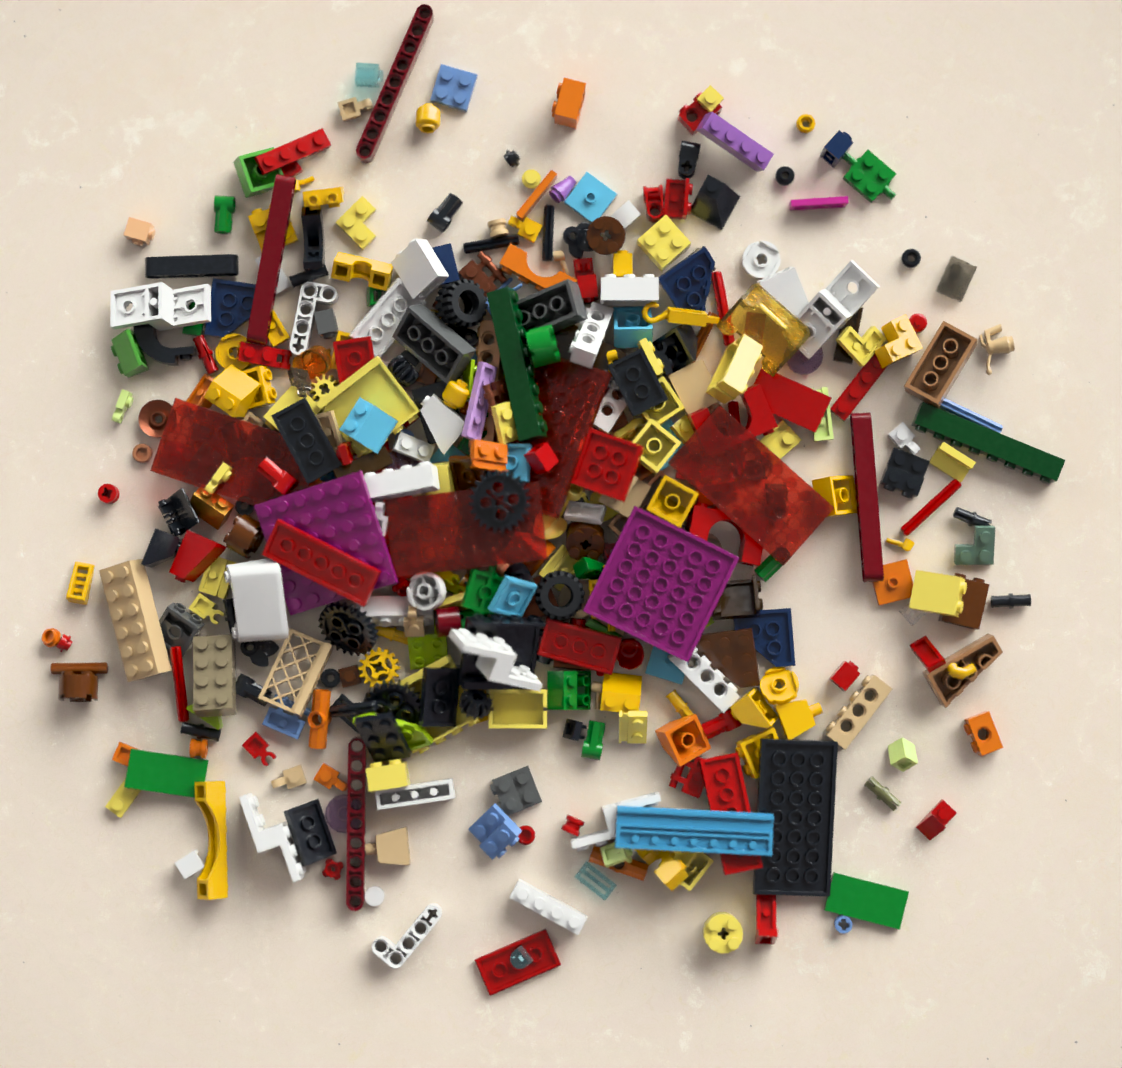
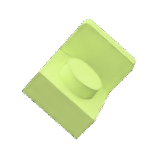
M615 842L600 847L606 867L624 861L627 863L632 862L631 856L633 851L630 848H615Z

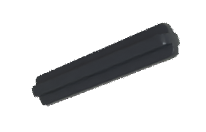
M553 205L544 206L543 261H552Z
M514 234L467 242L463 244L464 252L468 254L509 247L510 243L514 246L519 245V236Z
M373 700L332 706L329 712L331 717H341L376 712L379 706L377 701Z

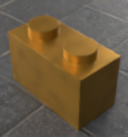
M202 484L193 493L190 503L199 518L219 530L228 520L235 505L216 492L210 494L205 490L206 486Z

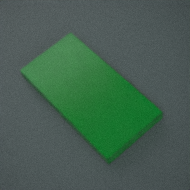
M131 748L124 788L195 798L194 782L205 781L208 760Z
M833 872L830 896H827L824 910L900 930L909 891Z

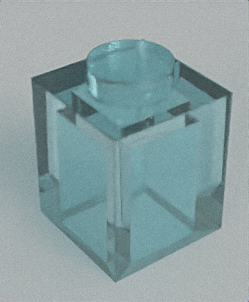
M356 62V86L379 88V82H383V70H380L379 64Z

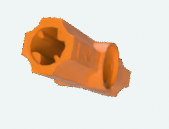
M326 689L313 690L312 711L308 716V724L310 726L309 747L313 749H326L328 725L331 723L332 717L329 712L331 691Z
M594 845L589 862L606 867L600 847ZM632 859L631 863L624 861V865L621 868H616L614 865L606 868L644 881L649 865Z

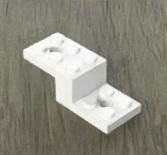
M851 260L825 289L816 294L784 329L782 334L810 359L837 330L841 329L880 286ZM850 282H853L857 285V291L855 293H851L848 290V284ZM805 327H811L813 329L812 337H807L805 335Z
M163 282L111 291L110 327L114 330L150 324L157 330L163 331L211 322V286L209 284L173 290ZM195 302V307L189 310V305ZM132 303V309L127 312L126 308Z
M461 628L459 630L451 629L449 637L463 652L479 655L475 665L489 681L535 691L541 690L543 684L530 671L529 667L524 665L514 666L517 655L504 642V639L497 636L490 638L479 632L472 634L468 630Z
M657 791L602 806L608 829L571 838L573 849L577 848V851L589 849L588 845L596 843V846L607 844V840L615 838L617 805L639 807L646 805V807H655L661 801L660 793Z
M252 793L239 797L258 853L280 845L292 881L296 882L305 877L306 867H302L287 822L264 829L263 825H266L263 815H259L257 809L259 802L256 795L253 796Z

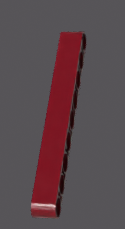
M422 4L416 9L356 147L358 159L363 163H369L374 159L434 21L433 10L427 4ZM423 12L430 13L428 18L420 17ZM421 29L423 32L416 36L413 34V31ZM408 46H413L415 48V50L412 53H407L405 51V49ZM401 63L408 65L405 70L398 69V66ZM397 80L400 82V85L392 87L390 86L391 82ZM387 97L393 99L388 105L383 103V100ZM378 115L385 116V119L382 122H377L375 120V118ZM376 132L378 135L375 139H369V133ZM363 149L370 150V154L368 156L364 157L360 155Z
M279 174L275 177L246 341L249 343L266 346L296 186L295 177Z
M870 412L851 413L850 426L863 582H878L884 580L872 418Z
M359 736L352 738L348 744L346 905L351 911L360 910L365 900L367 747L362 737ZM360 741L363 745L362 750L355 751L352 748V743ZM355 760L360 761L362 769H353L352 762ZM352 781H361L362 788L354 789ZM354 799H358L361 801L362 807L355 809L352 807L351 802ZM359 819L362 826L354 828L351 825V821ZM358 838L361 841V846L353 847L351 840ZM352 858H359L361 865L358 867L351 864ZM358 877L361 880V884L353 886L350 882L351 878ZM356 896L360 899L361 903L353 905L350 899Z

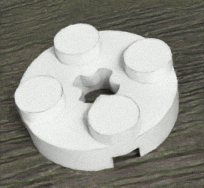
M768 241L750 244L745 249L742 257L743 268L749 276L755 279H763L775 274L781 262L778 249ZM765 256L766 264L762 263L759 265L756 257Z

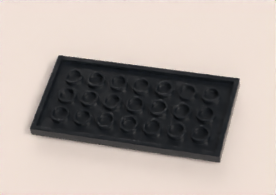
M760 738L757 813L774 814L772 856L761 855L763 868L754 869L753 894L830 896L838 742Z

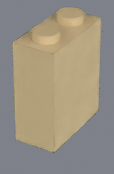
M703 359L668 375L667 379L673 391L685 407L683 411L686 416L704 407L712 411L720 406L719 400L706 393L712 377Z

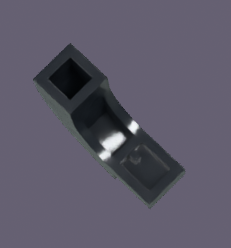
M302 207L301 219L304 235L303 266L304 269L316 270L323 268V265H325L322 209L310 210L309 207Z
M150 324L134 326V334L141 349L159 363L179 366L178 358L181 361H187L197 356L194 346L168 348L161 345L157 338L156 328Z

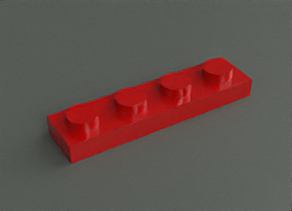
M322 128L255 157V161L264 176L327 149L331 146V143Z
M876 354L861 368L830 408V411L842 421L848 418L887 368H882Z

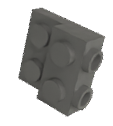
M173 602L166 608L159 622L166 648L170 650L173 646H180L183 657L193 642V637L198 636L205 624L201 622L200 616L196 614L191 615L185 611L186 607L183 604H175Z
M529 766L492 779L493 784L490 785L494 796L498 795L500 802L497 805L507 816L542 802Z

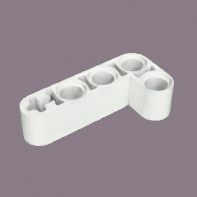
M306 282L302 285L290 340V350L295 356L304 357L308 354L315 321L314 312L317 311L318 303L334 305L338 301V293L334 287L314 282ZM308 288L315 289V293L312 296L306 295ZM328 291L334 293L333 298L330 300L324 298L325 293ZM305 306L311 307V312L308 315L302 314V309ZM301 325L308 326L305 333L298 332V328ZM296 337L302 338L301 345L304 347L303 349H300L299 352L296 350L295 346H299L300 340Z
M436 903L429 904L397 944H394L385 936H379L372 944V951L390 967H401L439 921L442 915V908ZM429 909H437L436 914L438 916H432V918L428 922L426 918L430 914ZM423 923L426 926V931L419 933L416 930V925ZM410 938L413 940L414 946L407 948L404 946L403 941ZM378 941L385 942L386 949L383 951L378 950L376 943ZM399 954L401 962L394 963L391 960V955Z

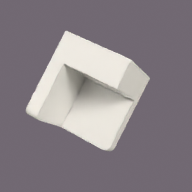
M197 849L175 862L184 879L204 868V864L197 854L199 853Z

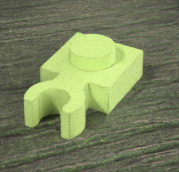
M121 390L115 406L116 410L111 419L114 422L121 424L125 411L132 406L134 398L131 392Z

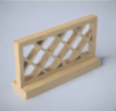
M290 628L289 637L285 639L258 699L302 718L312 697L313 690L316 688L334 649L333 646ZM292 635L300 637L303 644L292 648L290 644ZM315 643L320 646L317 653L309 655L307 645ZM304 647L307 657L296 660L293 651ZM291 652L294 662L284 665L282 661L283 655ZM309 659L310 669L301 673L298 663ZM296 664L299 674L289 678L285 668ZM283 669L287 679L276 683L273 676L275 672ZM301 677L303 682L301 688L293 690L290 681ZM288 682L291 692L280 695L277 686ZM276 688L278 697L273 699L264 697L267 689ZM293 694L295 701L292 708L285 706L282 698Z

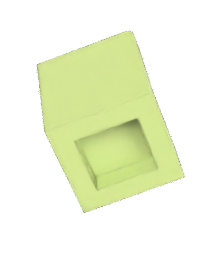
M902 737L888 745L890 764L893 767L904 772L918 764L913 743Z

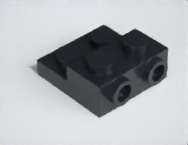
M894 447L880 484L884 485L883 488L886 490L902 492L901 495L910 499L917 497L930 461Z

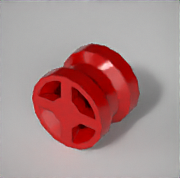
M103 484L98 489V497L105 503L112 504L119 499V490L112 484Z
M567 814V821L562 825L561 829L579 837L580 827L585 822Z

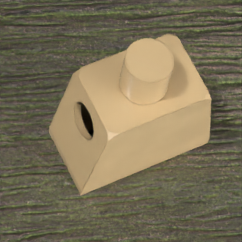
M407 826L377 834L376 843L365 844L366 855L377 854L378 863L410 865Z

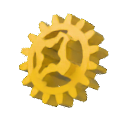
M378 647L377 652L372 649L370 655H364L366 657L365 660L360 659L363 666L358 667V670L363 671V673L359 676L361 678L366 677L364 683L368 684L371 682L370 687L374 688L376 683L381 685L382 681L380 679L386 675L389 676L385 679L387 684L394 677H399L396 671L401 670V667L396 666V664L400 661L399 659H393L395 654H389L387 648L384 652H382L380 647ZM379 656L377 660L371 661L374 657ZM388 659L392 664V669L387 666ZM381 665L386 671L380 670L378 672L373 666L380 667ZM367 668L372 671L371 678L368 675Z

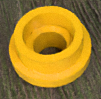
M803 114L797 119L796 127L802 133H810L815 127V120L811 115ZM804 121L808 122V123H809V126H808V127H804V126L802 125V122H804Z

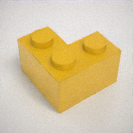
M906 314L891 320L881 327L888 343L874 352L882 368H885L923 349Z

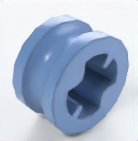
M840 915L835 919L834 927L840 933H848L852 929L853 925L849 917ZM842 919H845V922L848 923V927L845 926L846 929L842 930L841 926H839L838 923L839 921L842 922Z

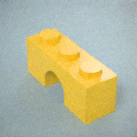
M338 252L333 261L331 278L350 282L353 278H362L369 282L368 287L387 291L392 280L394 267L392 264Z
M634 849L649 866L655 860L662 859L661 865L654 872L671 891L689 876L685 871L686 865L680 859L676 861L673 858L676 855L673 851Z

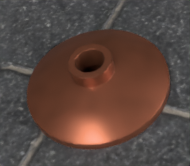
M152 400L141 408L138 418L139 425L143 432L151 437H165L174 430L177 423V414L173 406L168 402ZM158 416L162 417V421L160 423L156 422V418Z

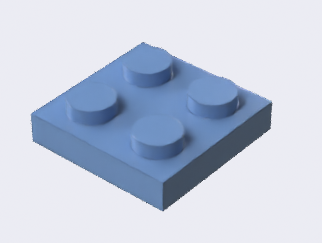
M441 64L430 101L467 112L478 77L477 74Z

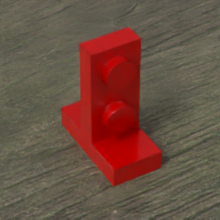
M756 894L755 944H775L778 938V929H776V895Z

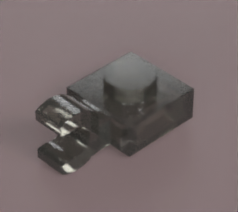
M290 367L287 373L291 386L297 387L299 397L306 398V391L311 390L308 370Z

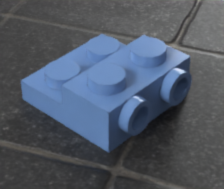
M496 803L468 829L481 842L479 847L492 860L496 856L500 859L507 852L505 848L508 845L512 847L519 840L518 835L522 832Z

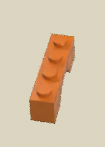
M511 243L499 263L504 273L510 276L512 274L518 276V280L526 285L531 283L538 292L567 279L577 283L575 278L562 271L551 277H540L534 274L527 264V252Z

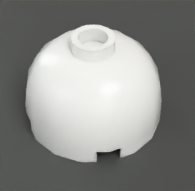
M420 572L410 579L411 583L407 587V597L413 607L428 611L442 605L446 598L447 590L446 584L440 576L431 572Z

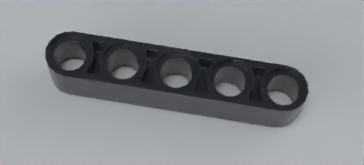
M235 254L145 258V278L150 279L239 275L238 255Z

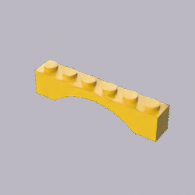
M225 781L194 782L195 802L205 818L209 839L204 868L197 878V899L213 900L228 898Z

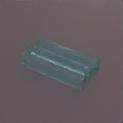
M587 861L574 876L603 900H606L617 886ZM588 867L591 871H593L600 878H602L609 885H611V887H606L603 883L597 880L585 869ZM583 873L606 891L605 895L580 875Z

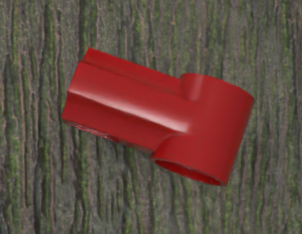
M267 457L256 469L283 495L297 481L292 475L279 468L277 464Z
M731 709L701 724L707 740L742 725L739 720L733 717Z

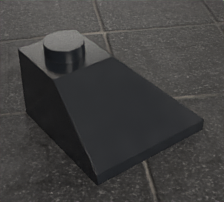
M707 175L691 206V214L722 230L740 196L725 183Z
M683 324L677 326L653 342L658 351L662 350L661 342L664 341L666 343L667 350L665 355L673 362V373L696 360L698 338L691 325Z
M155 528L141 565L152 568L175 558L183 539Z

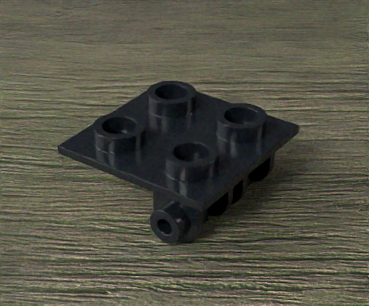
M183 488L179 489L168 499L158 502V508L162 515L166 514L163 518L171 517V519L166 521V524H168L171 534H174V536L183 535L187 530L200 522Z

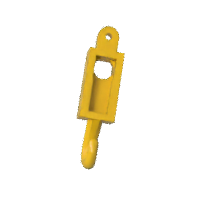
M650 302L642 309L643 319L651 324L666 319L669 323L706 327V323L719 324L720 320L719 317L708 316L705 311L667 307V310L651 318L647 312L649 308H657L659 306L656 302Z

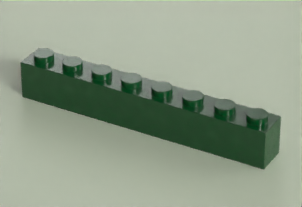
M508 286L488 292L487 298L518 439L520 442L529 443L546 438L548 428L542 417L543 406L538 399L539 387L534 381L535 369L530 363L529 357H531V352L526 345V330L522 327L521 322L523 315L521 310L518 309L517 304L519 302L518 294Z
M924 402L919 405L912 422V426L916 427L915 430L926 434L927 431L933 434L935 439L941 441L944 439L951 441L950 444L955 447H966L969 449L968 452L975 455L981 453L987 456L986 459L989 461L997 462L998 460L1003 462L1005 467L1015 470V468L1020 469L1022 474L1029 477L1033 475L1040 477L1039 480L1046 484L1057 482L1065 460Z

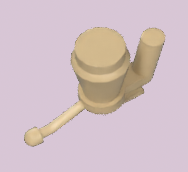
M1001 324L984 330L987 345L983 341L982 334L979 336L981 346L988 353L987 375L992 374L990 369L991 355L994 353L1009 354L1015 350L1012 336H1004L991 341L990 336L1002 332Z

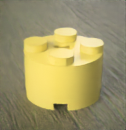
M716 912L704 923L703 937L710 949L717 953L725 954L736 950L740 946L743 939V929L733 915L727 912ZM721 928L728 932L724 937L718 934V932H721Z

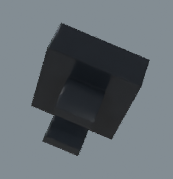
M567 718L563 737L575 741L585 739V736L580 735L581 729H587V726L583 725V722Z

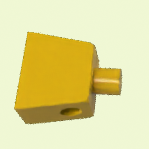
M806 699L774 705L786 739H793L815 726L813 717L823 713L820 703L809 706Z

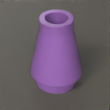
M569 175L552 186L549 195L557 203L565 201L577 182Z

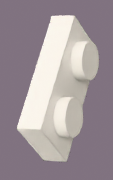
M400 431L392 450L419 462H429L435 446Z

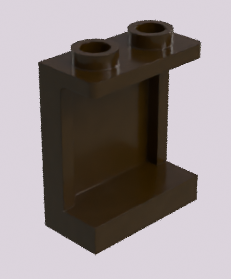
M752 575V579L727 582L712 613L713 620L759 617L760 610H763L762 598L759 599L758 592H761V583L757 581L756 575Z

